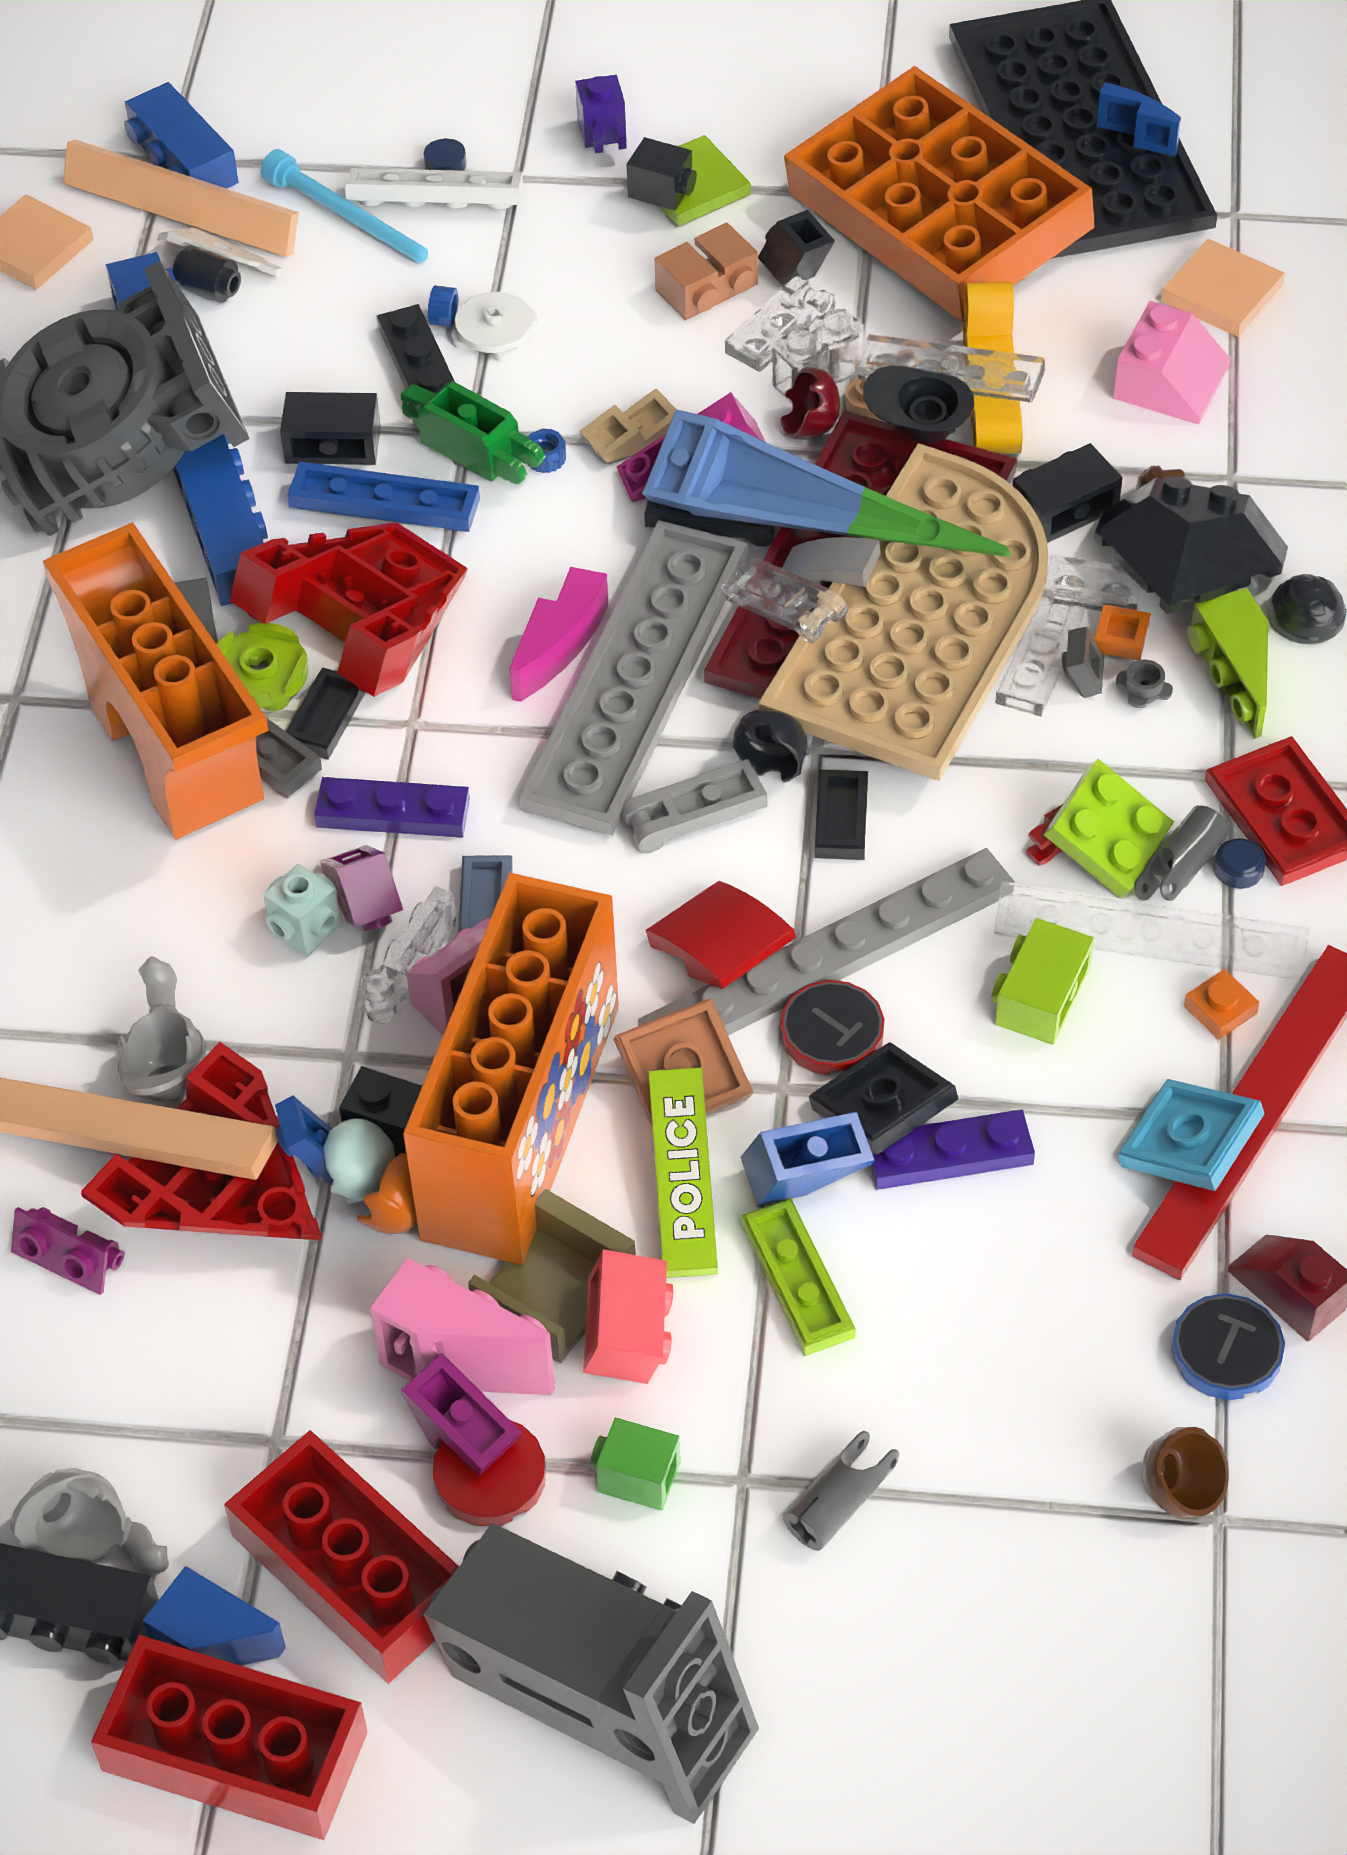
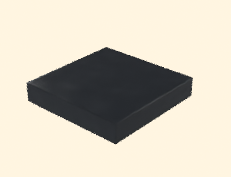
M888 1042L808 1096L812 1110L823 1118L857 1112L871 1152L875 1155H878L959 1100L954 1084L891 1042Z

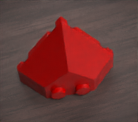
M220 1041L186 1077V1099L176 1109L274 1126L275 1130L280 1127L278 1116L275 1114L268 1095V1086L262 1070ZM279 1141L257 1180L131 1157L127 1161L116 1153L81 1190V1196L123 1227L322 1241V1233L308 1204L305 1187L294 1157H290L284 1152Z

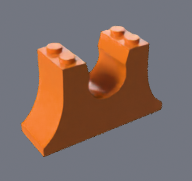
M133 522L43 560L45 574L60 605L77 652L91 710L111 741L128 734L131 735L143 764L146 784L153 806L174 839L177 840L264 800L257 760L256 739L258 735L269 731L266 716Z

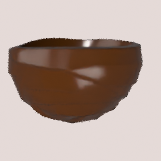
M1195 1426L1176 1427L1153 1441L1145 1452L1140 1471L1145 1492L1151 1500L1161 1509L1180 1519L1199 1518L1213 1512L1223 1501L1228 1488V1461L1222 1446L1204 1429Z

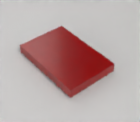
M1293 736L1206 769L1205 782L1247 840L1253 841L1262 848L1266 856L1265 865L1281 887L1347 860V808Z

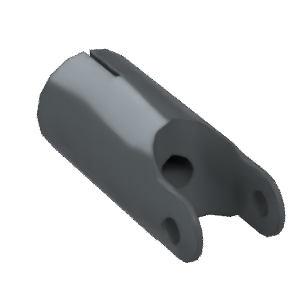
M1194 806L1137 878L1134 886L1136 897L1142 901L1148 900L1160 887V893L1164 900L1173 901L1229 835L1228 824L1222 815L1208 806ZM1170 884L1172 885L1171 893L1169 891Z
M863 1430L858 1433L783 1514V1521L788 1530L802 1544H807L808 1548L816 1551L822 1550L894 1470L899 1461V1450L891 1449L875 1466L863 1470L852 1468L851 1465L866 1449L870 1439L869 1432Z

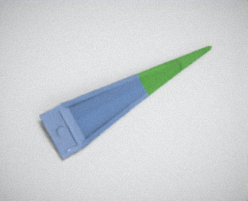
M678 409L674 413L642 493L651 502L690 511L692 515L1003 557L1012 555L1003 544L861 486L718 419Z

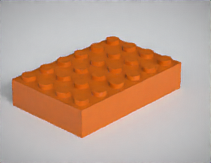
M915 65L784 155L790 195L961 322H963L966 283L1012 281L1014 286L1094 228L1091 187Z

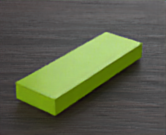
M792 1198L741 1215V1226L804 1356L855 1339L856 1328Z

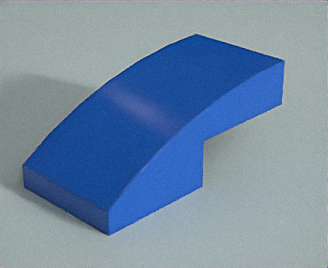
M1104 82L1099 96L1096 127L1134 135L1133 147L1175 156L1178 150L1181 116L1146 95Z

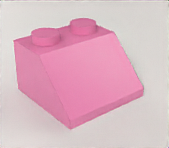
M1149 300L1117 360L1113 399L1199 425L1230 366L1231 358L1193 313Z
M490 917L485 918L472 928L462 930L451 943L432 956L423 957L406 973L410 1004L442 1035H444L491 919Z

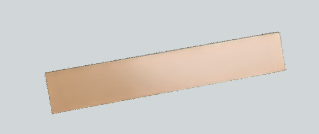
M74 139L67 142L63 184L284 257L294 254L299 216L297 211Z
M0 1077V1132L253 1180H257L278 1142L274 1126Z

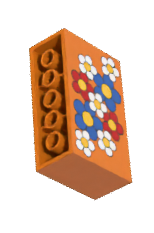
M509 872L403 1133L421 1241L518 1265L524 1264L537 1229L536 1200L545 1189L549 1191L552 1189L619 1009L612 895Z

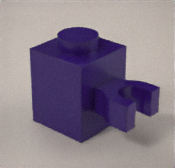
M617 74L575 80L577 121L585 148L593 147L595 154L603 153V145L617 143L619 150L627 149L625 100Z

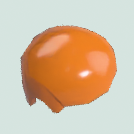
M401 1153L389 1162L381 1178L379 1191L365 1195L363 1202L371 1213L368 1216L359 1214L357 1216L358 1222L373 1230L389 1235L408 1232L417 1224L407 1154Z

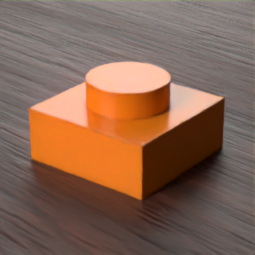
M1104 604L1094 639L1101 652L1106 655L1141 660L1150 626L1151 613Z
M1224 968L1185 995L1184 1007L1220 1040L1258 1014L1260 1001Z

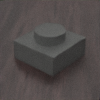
M1087 626L1069 630L1067 651L1062 653V667L1066 678L1074 680L1083 697L1102 694L1103 653Z

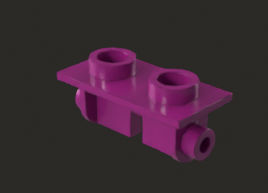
M17 1207L14 1210L11 1252L96 1294L102 1295L104 1293L106 1270L116 1271L121 1266L125 1257V1252L119 1249L118 1242L112 1239L107 1240L88 1230L78 1236L76 1235L78 1225L51 1213V1210L45 1207H41L38 1210L30 1208L28 1211Z

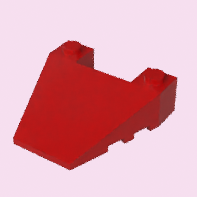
M397 522L347 529L345 537L326 539L327 536L323 532L309 534L308 542L288 545L289 541L286 538L271 539L240 553L229 601L247 612L251 618L263 624L274 621L295 610L345 643L337 673L355 684L359 690L373 697L405 681L468 571L466 566Z

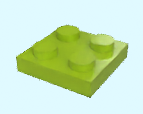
M1097 758L1088 765L1043 835L1119 898H1122L1132 890L1137 878L1146 868L1174 821Z

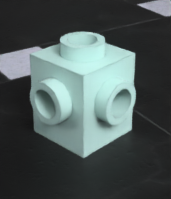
M299 863L284 876L277 877L263 894L267 914L266 923L270 932L304 956L310 955L341 926L337 901L338 892L335 885L325 875L321 873L314 874Z

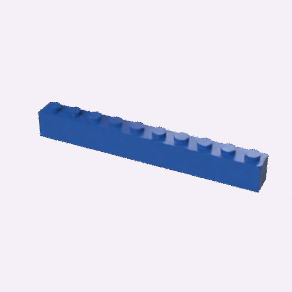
M157 252L105 264L116 310H118L122 301L151 286L144 269L160 261ZM171 267L166 268V270L169 272V274L175 281ZM224 434L191 452L185 451L173 467L174 475L221 606L233 604L229 600L240 553L264 543V539H268L261 511L253 513L251 507L256 506V501L250 480L241 481L240 475H244V468L238 448L229 449L228 444L231 443Z

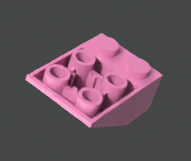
M407 1258L370 1307L380 1365L410 1381L443 1353L481 1392L551 1395L556 1389L550 1332L547 1331L544 1325L529 1315L522 1314L518 1316L502 1308L491 1295L482 1290L475 1289L470 1291L453 1282L445 1271L434 1265H427L425 1267Z

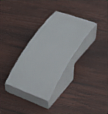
M842 537L818 539L792 547L776 579L777 586L821 594L828 581L865 587L881 555L879 540Z

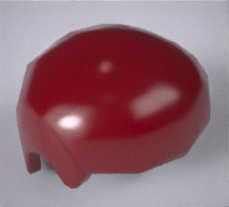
M802 368L795 374L792 387L784 393V396L792 403V410L789 414L783 415L780 418V424L785 435L792 439H811L824 435L836 425L840 411L839 391L832 376L820 368Z

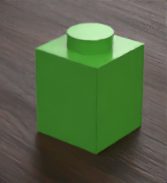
M614 1417L607 1437L598 1436L590 1459V1468L596 1469L598 1492L663 1511L681 1463L680 1436Z

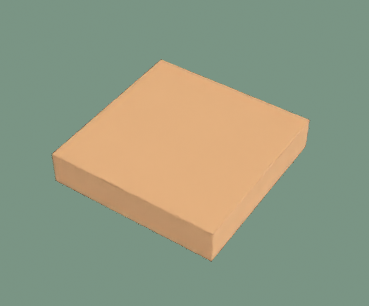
M25 194L0 216V271L37 290L94 240L92 229L90 226Z
M1208 238L1162 289L1161 302L1171 307L1191 312L1197 319L1239 337L1281 289L1284 283L1285 272Z

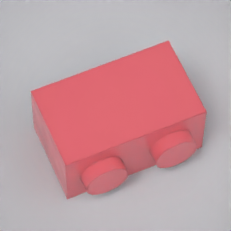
M602 1250L588 1276L583 1373L648 1384L659 1364L665 1365L667 1363L671 1350L672 1335L671 1332L664 1331L665 1316H668L674 1293L673 1284L666 1283L667 1261Z

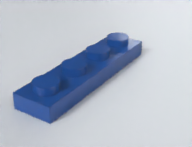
M299 461L287 496L289 508L470 532L480 501V490L478 485Z

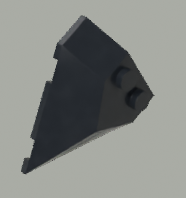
M1170 476L1164 479L1155 478L1102 512L1094 535L1095 541L1101 547L1111 546L1115 550L1114 560L1146 593L1155 592L1160 597L1159 607L1167 615L1179 611L1182 602H1188L1193 599L1198 603H1202L1247 587L1251 584L1252 576L1262 574L1272 578L1282 574L1288 551V545L1250 495L1239 493L1237 489L1226 485H1215L1211 488L1193 485L1188 479L1177 476Z

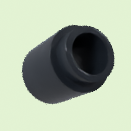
M197 247L191 250L185 248L175 258L172 271L175 281L180 284L183 290L219 303L227 301L229 297H233L238 292L241 284V274L238 272V265L234 260Z

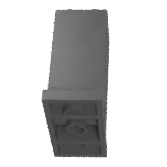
M491 1523L482 1537L469 1546L461 1565L445 1586L435 1591L430 1599L427 1610L423 1614L454 1678L662 1783L674 1813L693 1824L696 1823L759 1730L713 1601L694 1591L690 1592L679 1609L674 1610L503 1527Z

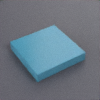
M1166 1079L1118 1152L1117 1156L1121 1167L1216 1191L1265 1114L1261 1101Z

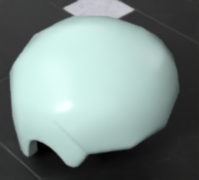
M349 1119L330 1130L323 1147L326 1169L333 1179L330 1190L333 1194L348 1197V1204L363 1201L366 1194L379 1191L381 1178L389 1162L395 1158L394 1145L379 1126L363 1119Z

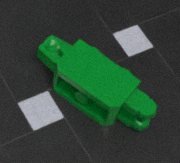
M455 381L445 384L437 393L411 384L400 394L402 412L412 419V423L419 428L421 443L491 482L499 476L506 481L509 480L511 484L519 485L528 474L522 463H527L529 467L537 468L546 457L539 444L519 433L518 422L510 411Z

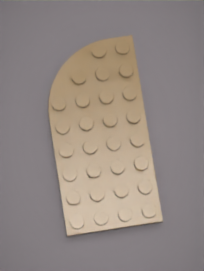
M918 443L886 496L1003 544L1012 555L1003 557L879 540L881 555L865 587L836 582L831 584L759 701L758 710L772 709L785 712L796 718L807 734L940 781L1042 600L1047 580L1049 556L1047 540L1041 522L1029 502L1018 490L994 472L977 463Z

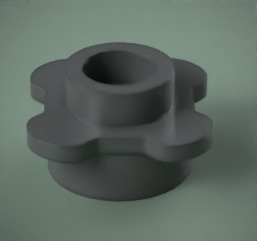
M1137 660L1128 666L1127 671H1120L1116 676V685L1125 690L1128 695V704L1134 708H1144L1147 704L1157 699L1168 700L1173 694V686L1165 682L1163 667L1152 660Z

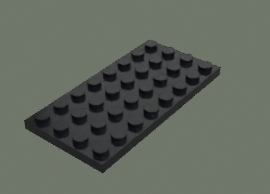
M1081 0L949 24V39L981 111L1092 188L1094 228L1053 258L1216 228L1217 213L1180 138L1177 153L1175 156L1133 147L1134 135L1096 127L1099 96L1104 82L1134 90L1162 103L1112 0Z

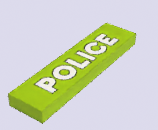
M702 1067L649 1071L662 1260L667 1261L666 1278L718 1275Z

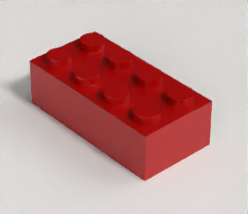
M311 1430L305 1433L224 1504L232 1537L387 1684L436 1641L423 1614L427 1610L430 1599L435 1591L445 1586L459 1566Z
M138 1635L93 1735L91 1744L103 1772L325 1840L368 1730L362 1703Z

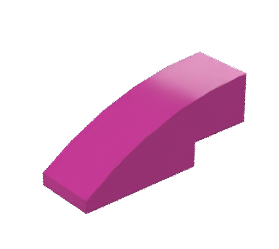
M570 566L557 601L543 598L537 599L509 668L512 700L522 702L543 688L566 669L587 645L599 627L609 606L606 573Z

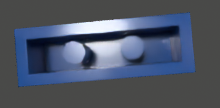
M169 81L124 101L128 120L124 121L126 133L133 144H140L144 148L153 165L224 188H229L239 183L234 150Z

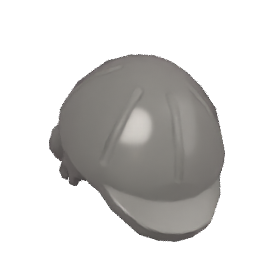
M150 956L138 970L146 986V997L150 1007L149 1014L132 1024L126 1040L122 1035L118 1036L119 1061L117 1070L124 1088L130 1094L138 1095L151 1101H167L186 1095V1077L206 1057L207 1046L200 1030L195 1028L191 1019L176 1009L175 990L178 979L175 971L169 963Z
M78 1468L58 1469L54 1473L49 1472L31 1487L13 1511L10 1531L22 1545L31 1550L82 1561H95L108 1554L115 1547H123L127 1551L135 1570L138 1573L151 1575L152 1578L164 1572L169 1566L167 1546L157 1545L147 1526L131 1521L130 1517H126L115 1488L106 1478L95 1472Z

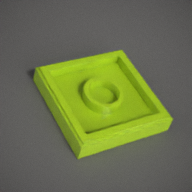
M702 135L679 145V147L692 150V169L697 172L693 192L689 196H684L675 211L663 207L660 208L679 227L751 195V182L706 135Z

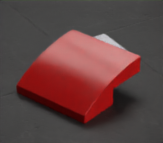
M720 880L645 930L651 948L684 959L689 977L724 989L796 938L794 929L772 909L748 893Z

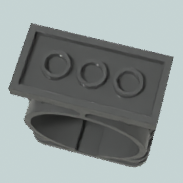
M161 261L144 269L151 286L122 301L117 311L106 309L89 310L64 317L35 334L17 351L10 362L6 358L0 359V471L6 476L1 481V485L14 506L20 503L24 506V514L31 527L37 533L43 530L48 536H52L59 531L53 513L58 508H61L66 516L73 523H76L83 519L81 508L109 507L139 496L163 479L177 464L185 451L191 452L222 434L227 437L233 447L250 439L203 323Z

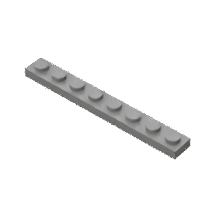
M986 847L779 949L724 989L708 984L638 1018V1026L712 998L729 1036L783 1009L791 996L808 984L825 980L839 981L1014 894L1015 881Z

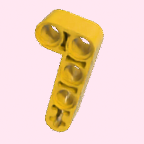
M1012 281L966 283L963 349L967 385L974 396V409L970 416L973 447L998 454H1020L1022 452L1023 429L1012 336L1014 319Z

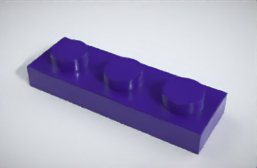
M322 777L314 813L316 828L463 838L470 803L469 787Z
M1020 1109L920 1125L878 1155L872 1153L875 1161L871 1164L876 1189L880 1190L1034 1165L1035 1150L1024 1111Z

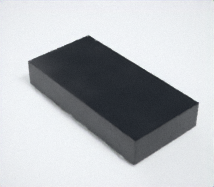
M322 667L286 732L320 756V758L329 760L362 701L365 692H362L355 684L338 674V671Z
M819 769L814 858L865 860L868 771Z

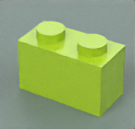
M1035 918L1027 936L1019 934L1013 945L1010 955V963L1013 965L1009 973L1001 972L994 984L991 1002L997 1004L995 1025L1054 1045L1091 968L1094 937Z

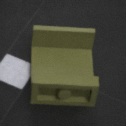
M545 1189L535 1203L537 1229L524 1264L518 1265L506 1262L489 1283L474 1274L468 1281V1288L470 1291L478 1289L488 1293L502 1308L518 1316L526 1314L541 1322L547 1331L550 1332L553 1360L561 1364L585 1334L588 1276L602 1250L636 1255L635 1240Z

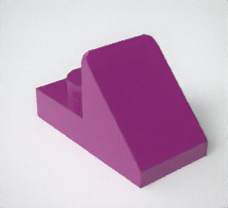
M443 1353L436 1357L401 1389V1396L431 1446L437 1450L443 1440L478 1476L484 1473L520 1438L522 1431Z

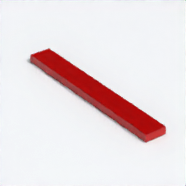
M1329 944L1327 945L1232 1093L1234 1095L1261 1101L1265 1114L1216 1191L1175 1181L1134 1244L1132 1252L1134 1258L1181 1281L1346 1020V952Z

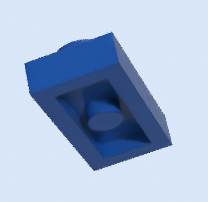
M294 1095L275 1104L280 1127L276 1128V1136L284 1152L290 1157L295 1155L305 1163L309 1172L315 1178L322 1177L332 1185L333 1179L326 1169L323 1151L324 1144L332 1128Z

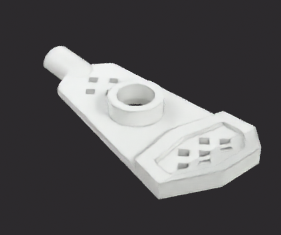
M194 227L158 233L157 241L167 240L181 246H196L222 257L256 266L259 270L277 277L284 270V267L268 262L264 257Z

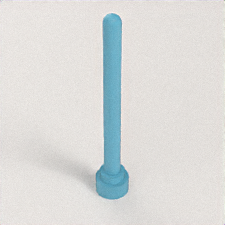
M277 148L265 157L260 173L261 177L278 188L292 186L413 261L422 263L427 260L428 250L426 247L302 173L296 159L290 154Z

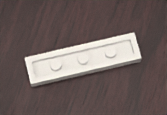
M351 168L345 183L346 200L358 201L359 204L365 206H375L382 204L384 201L401 202L402 205L408 207H419L427 202L444 203L445 206L450 208H462L468 206L469 203L487 204L488 207L493 209H505L511 207L512 204L519 205L523 190V172Z

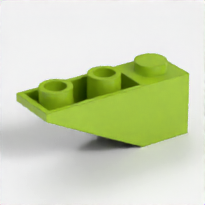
M1244 588L1194 604L1192 625L1188 627V639L1194 652L1197 654L1201 653L1207 662L1214 684L1218 688L1222 687L1229 697L1236 719L1240 723L1244 722L1254 739L1262 735L1267 707L1269 621L1248 588Z

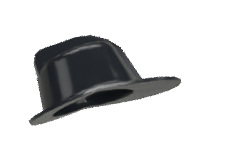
M890 365L875 370L867 377L863 386L864 401L874 415L882 421L899 426L906 436L924 444L936 443L946 439L956 431V428L960 427L970 418L974 409V396L968 385L955 376L943 373H933L907 366Z

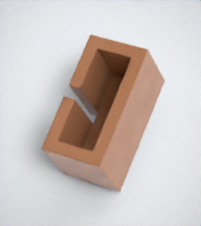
M728 222L694 238L695 245L708 257L707 259L700 255L688 242L654 258L655 291L685 321L758 285V251Z

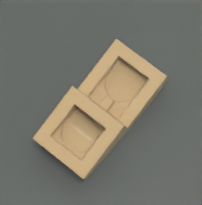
M655 388L624 412L616 404L579 432L595 452L606 463L632 456L664 436L668 431L676 408Z

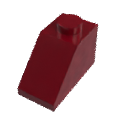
M1266 1234L1228 1265L1227 1271L1307 1342L1312 1340L1346 1311L1347 1269L1314 1240Z

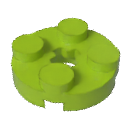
M262 622L249 624L248 632L240 633L235 637L233 631L223 636L217 643V646L260 708L274 712L287 707L290 698L296 695L304 686L309 673L307 653L305 648L299 643V637L285 626L274 623L263 624ZM261 660L268 661V667L255 670L249 667L251 665L258 666Z

